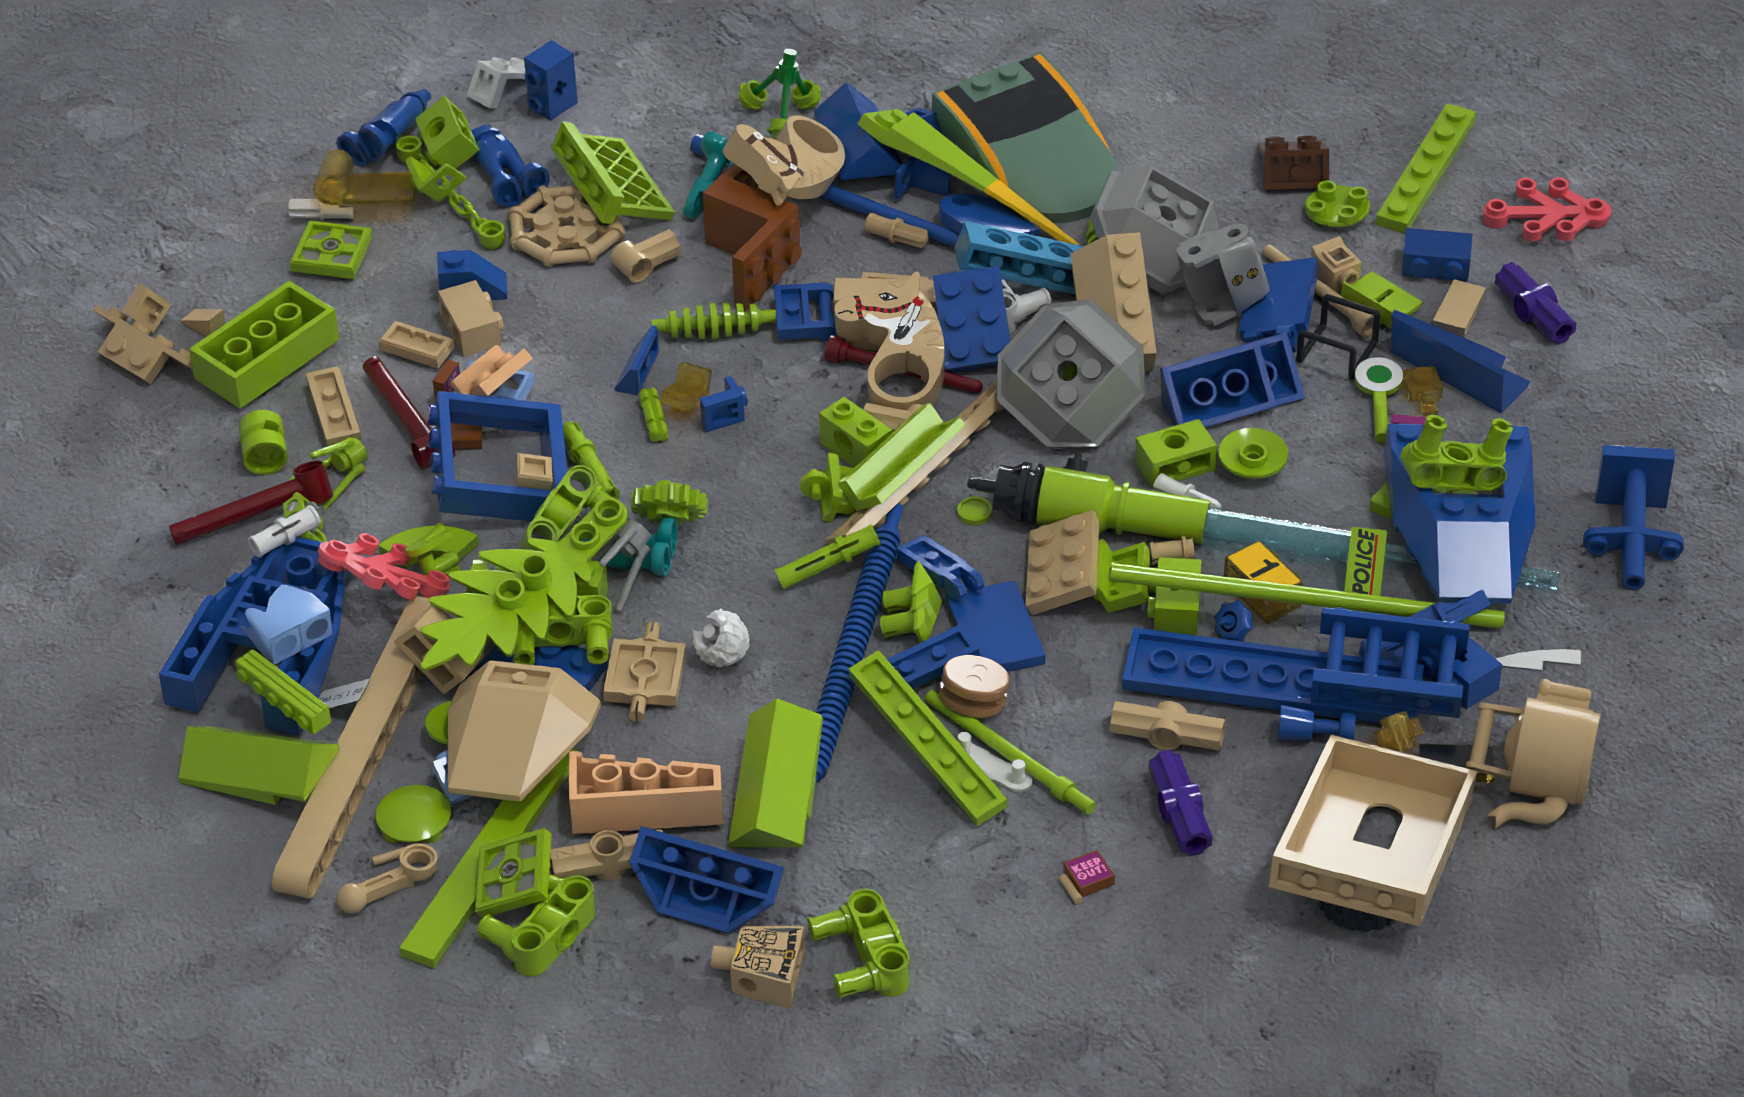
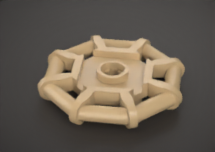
M542 185L537 187L533 195L520 205L511 207L507 213L511 227L510 246L515 251H523L542 261L546 267H553L554 264L585 261L588 264L597 261V257L614 243L623 241L626 231L622 225L621 215H616L613 224L600 226L599 222L601 221L592 208L585 204L586 199L576 185L546 188ZM542 204L543 208L536 214L531 213ZM524 227L534 228V231L525 233Z

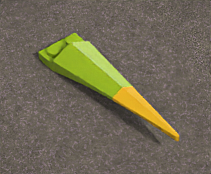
M898 109L864 113L859 120L858 125L880 143L925 161L980 189L1015 210L1058 241L1080 245L916 113L913 112L908 116Z

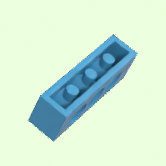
M965 221L954 249L959 270L967 271L999 266L1001 279L1075 294L1071 253L1084 246Z

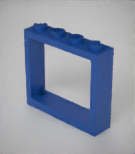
M438 391L435 405L430 404L428 407L427 425H432L429 433L428 447L429 449H434L430 460V472L436 473L432 482V494H437L438 512L532 522L540 506L567 473L561 404ZM451 423L541 433L543 456L552 458L553 482L551 489L543 490L456 481L454 478Z

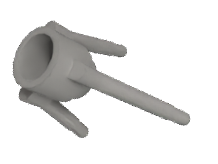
M628 520L623 528L590 559L598 561L604 556L599 561V565L604 567L618 552L627 557H632L633 554H636L634 563L615 606L616 612H621L643 559L651 550L646 545L651 538L650 533L634 520Z

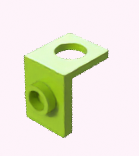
M411 156L405 160L412 175L411 182L419 192L426 194L437 202H440L467 179L465 174L447 163L432 174L429 167ZM446 175L453 176L449 184L444 186L437 185V181L441 177Z

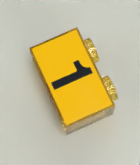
M1260 540L1225 557L1224 577L1303 586V581L1298 573L1291 571L1280 560L1277 553L1269 550ZM1239 597L1266 624L1301 607V604Z

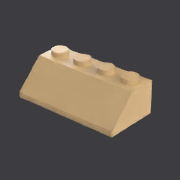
M1140 232L1105 235L1071 253L1076 301L1092 299L1143 346L1144 371H1153L1157 352Z

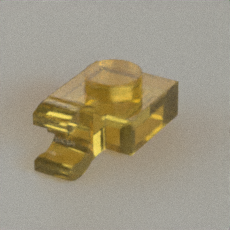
M1435 366L1402 370V386L1408 401H1419L1424 416L1438 415L1436 402L1442 398L1443 386Z

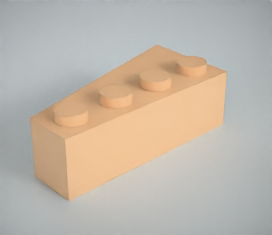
M569 751V802L573 834H593L603 830L633 831L640 830L641 826L649 829H669L674 827L724 824L720 765L672 761L668 766H663L653 762L650 758L638 757L636 763L616 761L615 755L600 754L599 759L583 758L582 752Z

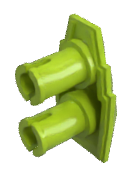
M920 561L916 562L912 586L883 591V603L887 613L910 608V611L881 616L880 627L882 634L888 639L893 636L914 632L919 638V643L926 641L930 636L942 600Z

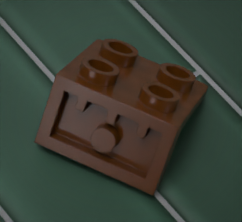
M1298 136L1296 142L1285 141L1284 137H1266L1265 143H1257V150L1263 155L1264 190L1317 188L1320 182L1329 181V148L1322 141L1317 140V136Z

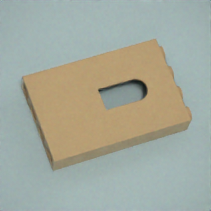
M1330 735L1273 854L1269 887L1420 926L1472 803L1477 771ZM1372 807H1389L1399 812L1402 816L1401 824L1390 849L1353 840L1365 812Z

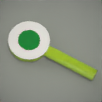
M1375 357L1366 359L1357 366L1355 370V383L1361 391L1373 395L1375 440L1379 443H1385L1388 427L1387 395H1391L1400 389L1403 382V371L1394 361Z

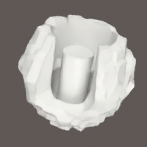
M722 609L715 610L707 616V618L717 621L715 625L707 624L703 632L692 630L696 654L710 666L718 668L730 666L738 662L739 659H742L750 646L747 627H745L736 613L723 611Z

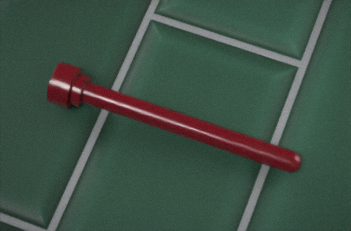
M832 334L826 345L825 360L840 364L841 361L847 362L852 360L870 365L877 353L852 347V343L847 342L845 338ZM944 371L943 385L976 394L980 393L983 389V384L979 380ZM914 372L900 373L921 379V376Z

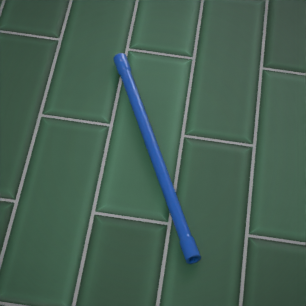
M696 134L691 141L690 150L693 153L706 157L701 150L703 136ZM830 185L827 191L818 197L866 216L870 213H875L892 220L896 218L903 219L906 224L926 229L929 239L952 248L955 247L959 234L951 229Z

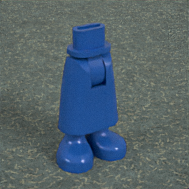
M426 89L408 92L399 101L391 102L377 116L363 124L358 134L351 131L344 132L337 138L336 142L340 154L344 159L358 166H366L370 160L372 162L379 161L385 155L387 149L395 144L402 134L416 122L415 118L425 111L427 102L431 99L430 92Z

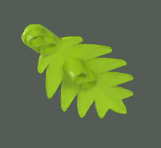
M613 497L599 500L595 507L579 523L575 524L572 530L560 542L538 538L528 539V545L538 551L522 549L479 551L480 559L508 572L494 570L450 572L449 577L451 580L481 594L459 593L429 598L431 605L458 618L435 622L420 628L422 635L436 641L421 663L422 670L427 671L438 667L457 656L467 666L472 667L483 652L487 637L494 642L505 656L511 657L518 640V617L539 640H545L549 628L547 596L567 618H573L577 605L575 575L585 584L592 583V574L588 562L627 522L628 513L625 505ZM609 515H613V516H614V517H611V518H605V517H607V516H609ZM584 539H591L590 541L582 542Z

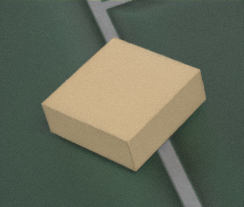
M517 453L515 459V486L550 490L553 482L552 458Z

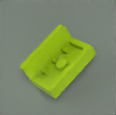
M1104 539L1099 540L1096 595H1093L1094 599L1100 601L1108 613L1147 602L1148 585L1109 581L1108 579L1111 563L1150 567V550L1145 542L1111 551Z

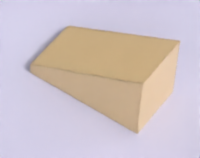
M194 309L181 320V324L207 337L225 324L223 309Z

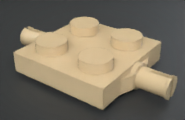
M652 621L646 624L644 638L613 640L603 690L604 701L631 703L628 716L632 721H636V716H638V722L644 719L647 704L677 706L686 658V643L666 642L658 639L661 625L655 621L653 629Z

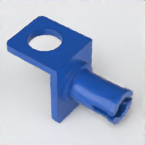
M910 156L896 172L894 197L900 199L912 186L946 196L950 192L951 174Z

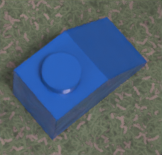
M472 250L437 252L440 290L476 280L482 292L487 291L491 300L508 299L506 272Z

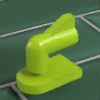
M438 523L426 536L405 548L408 557L418 556L417 560L424 575L429 574L431 570H437L444 574L461 571L459 558L454 551L450 550L434 559L430 551L453 538L451 531H445L442 523Z

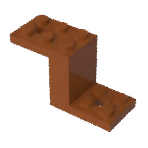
M733 163L703 192L705 240L707 244L733 254L734 307L736 308V303H743L744 312L749 309V304L760 301L764 293L781 279L782 274L800 259L802 253L799 233L801 222L799 221L798 205L784 200L781 206H777L771 194L758 188L759 185L753 177Z

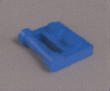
M831 284L774 285L778 340L819 337L822 341L828 342L832 334L837 335L832 310L834 288ZM809 300H816L818 302L820 321L810 320Z

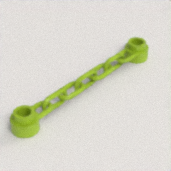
M404 136L398 139L396 142L397 156L404 164H406L405 160L411 156L429 167L432 174L435 172L434 168L430 165V161L423 154L422 142L418 137ZM445 176L440 178L443 181L441 186L450 183ZM455 190L450 192L453 196L450 194L446 196L450 206L458 214L466 216L471 222V227L479 235L480 243L488 250L500 248L505 241L504 225L496 220L480 218L474 211V206L463 195H458ZM460 200L465 204L463 210L458 207Z

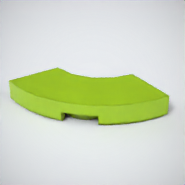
M435 526L417 527L395 534L378 545L379 554L389 553L394 543L409 546L426 536ZM444 526L445 531H451L453 538L430 551L434 559L452 550L457 554L460 561L479 545L478 535L470 531ZM418 556L411 557L407 565L399 566L405 569L418 562Z

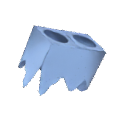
M281 585L269 598L266 612L256 608L245 610L251 627H248V629L244 626L240 627L273 665L332 635L329 608L305 586H303L304 590L288 585Z

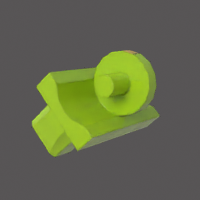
M828 453L826 457L827 467L821 472L817 469H811L809 473L801 478L800 489L805 496L813 500H820L822 521L833 522L836 513L852 515L855 512L854 506L838 484L854 468L840 466L838 454Z

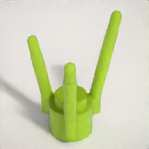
M348 437L340 443L310 453L312 459L333 453L322 461L324 467L326 468L333 464L338 471L349 472L333 491V497L322 504L325 511L335 502L355 477L366 470L363 463L367 461L368 453L364 445L356 438Z

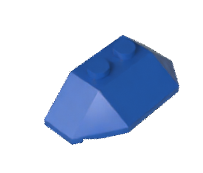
M642 826L640 827L629 862L658 913L729 934L774 905L785 870L783 866Z

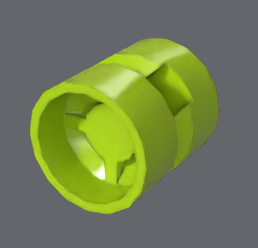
M263 409L246 414L240 420L238 426L244 466L248 471L258 475H269L280 471L288 460L281 417L273 411Z

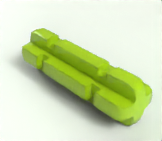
M653 387L649 389L643 388L639 392L640 403L643 408L646 426L649 430L650 440L654 443L658 441L664 442L668 438V429L666 422H664L665 418L661 403L658 400V392Z

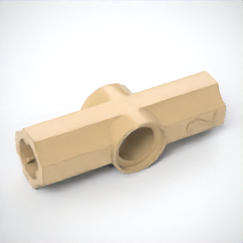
M1115 701L1112 709L1110 732L1147 738L1154 747L1161 750H1174L1180 744L1220 751L1224 739L1226 719L1187 713V710L1182 705L1173 701L1160 702L1156 708Z
M603 830L596 833L590 842L551 849L550 864L552 875L559 878H567L573 875L584 877L595 875L604 881L619 879L624 875L626 869L632 868L629 862L639 833L622 836L616 831Z

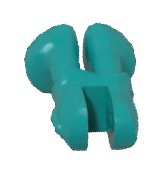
M707 132L701 140V150L707 157V162L701 176L695 178L693 187L685 201L683 214L688 218L697 219L700 216L704 207L703 192L718 178L723 167L729 161L722 152L728 140L719 133ZM729 161L727 169L733 164V162Z

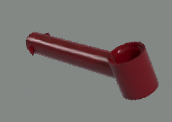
M379 357L368 358L363 364V371L413 438L411 450L418 466L422 470L429 468L431 455L434 452V449H429L428 447L431 428L390 374ZM452 442V450H453V458H454L455 455H456V453H455L454 444H453V442Z
M315 460L301 464L293 470L295 479L169 525L175 544L179 545L201 535L283 506V503L292 498L295 492L300 493L308 501L315 502L316 504L329 500L334 494L323 462Z

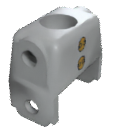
M1233 224L1225 228L1204 232L1178 244L1176 252L1181 275L1189 294L1196 302L1194 307L1196 314L1204 324L1216 326L1229 320L1268 294L1269 284L1257 244L1250 236L1246 225ZM1218 308L1213 312H1208L1210 309Z

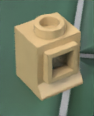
M1340 236L1312 247L1311 258L1316 257L1319 266L1317 279L1335 292L1341 291L1343 281L1351 285L1360 279L1362 262L1345 246Z

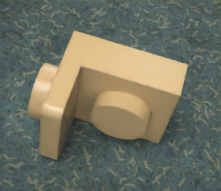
M139 283L121 312L129 316L131 320H136L154 333L172 304Z

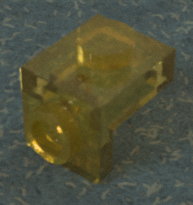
M686 362L680 363L678 365L676 382L662 390L660 403L670 405L672 410L680 413H690L700 407V398L709 395L711 369Z

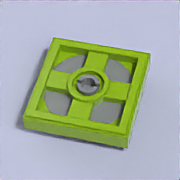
M308 221L290 261L291 272L355 279L373 238L372 228Z
M546 828L479 847L475 913L481 918L488 914L492 916L548 899L552 834Z

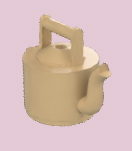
M1542 679L1537 699L1528 697L1525 709L1490 703L1478 704L1480 713L1470 761L1466 762V768L1511 780L1509 792L1545 799L1544 802L1538 804L1510 802L1498 806L1485 815L1487 818L1496 820L1495 829L1511 819L1545 825L1558 820L1564 814L1568 804L1575 805L1576 803L1583 805L1601 713L1588 709L1592 693L1589 689ZM1495 713L1518 717L1507 732L1504 746V756L1508 770L1485 765Z

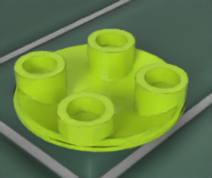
M1322 181L1317 185V190L1306 199L1304 209L1307 216L1318 224L1329 227H1344L1363 220L1370 211V201L1368 199V192L1363 187L1352 188L1336 185L1333 181Z
M408 785L393 790L380 801L376 810L377 825L382 831L383 838L389 843L420 841L435 843L442 838V830L447 826L451 817V805L447 797L439 790L425 785Z

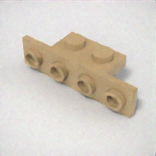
M95 305L93 308L94 312L114 325L97 351L103 357L149 384H152L168 358L193 372L189 351L181 348L179 353L173 350L175 344L160 334L155 339L149 336L151 333L150 329L136 320L130 325L126 322L128 317L112 306L108 311L98 305Z

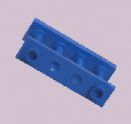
M1322 607L1320 634L1330 635L1326 669L1314 668L1311 701L1459 718L1463 686L1452 684L1456 650L1467 651L1470 624L1459 623L1454 620L1438 621L1351 611L1342 607ZM1345 637L1367 639L1362 674L1341 671ZM1382 641L1404 643L1400 678L1378 676ZM1419 645L1441 648L1437 682L1415 680Z

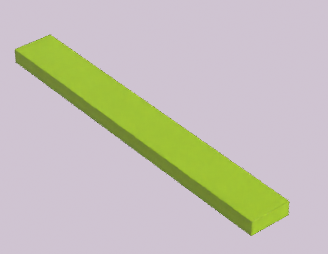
M572 748V749L570 750V751H577V752H579V750L574 749V748ZM569 752L521 802L503 800L399 947L401 957L431 968L436 967L475 911L479 847L525 834L531 830L569 775Z

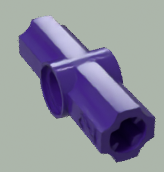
M1514 262L1503 265L1502 269L1495 274V284L1513 301L1514 311L1522 322L1532 321L1551 341H1555L1558 345L1568 341L1569 337L1576 331L1577 323L1558 305L1557 296L1550 285L1545 283L1538 285Z
M1171 750L1158 752L1153 759L1149 760V771L1158 792L1157 799L1161 817L1165 823L1170 822L1181 852H1186L1189 856L1202 854L1206 848L1212 846L1213 837L1203 814V800L1199 786L1196 782L1191 783L1180 754H1175Z

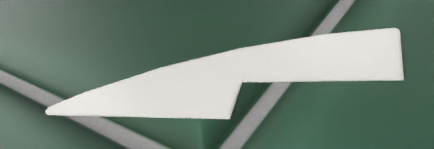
M1567 649L1537 650L1495 659L1502 666L1542 670L1543 661L1581 665V651Z

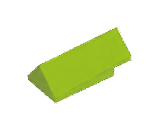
M776 698L749 715L728 841L729 847L803 848L806 821L811 820L823 723L821 714Z
M187 726L178 779L181 784L276 805L281 797L305 802L339 752L340 747L339 744L215 726Z

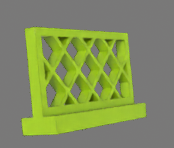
M561 123L551 150L601 223L613 224L616 215L664 220L673 219L675 211L623 138L580 134L573 123Z

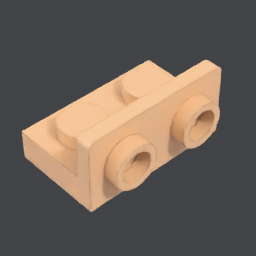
M495 345L454 378L450 384L457 393L488 396L533 358L525 348L513 356L510 351L505 354L498 345Z

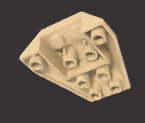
M488 661L459 685L448 708L449 793L521 802L590 731L601 707L600 699L561 668Z

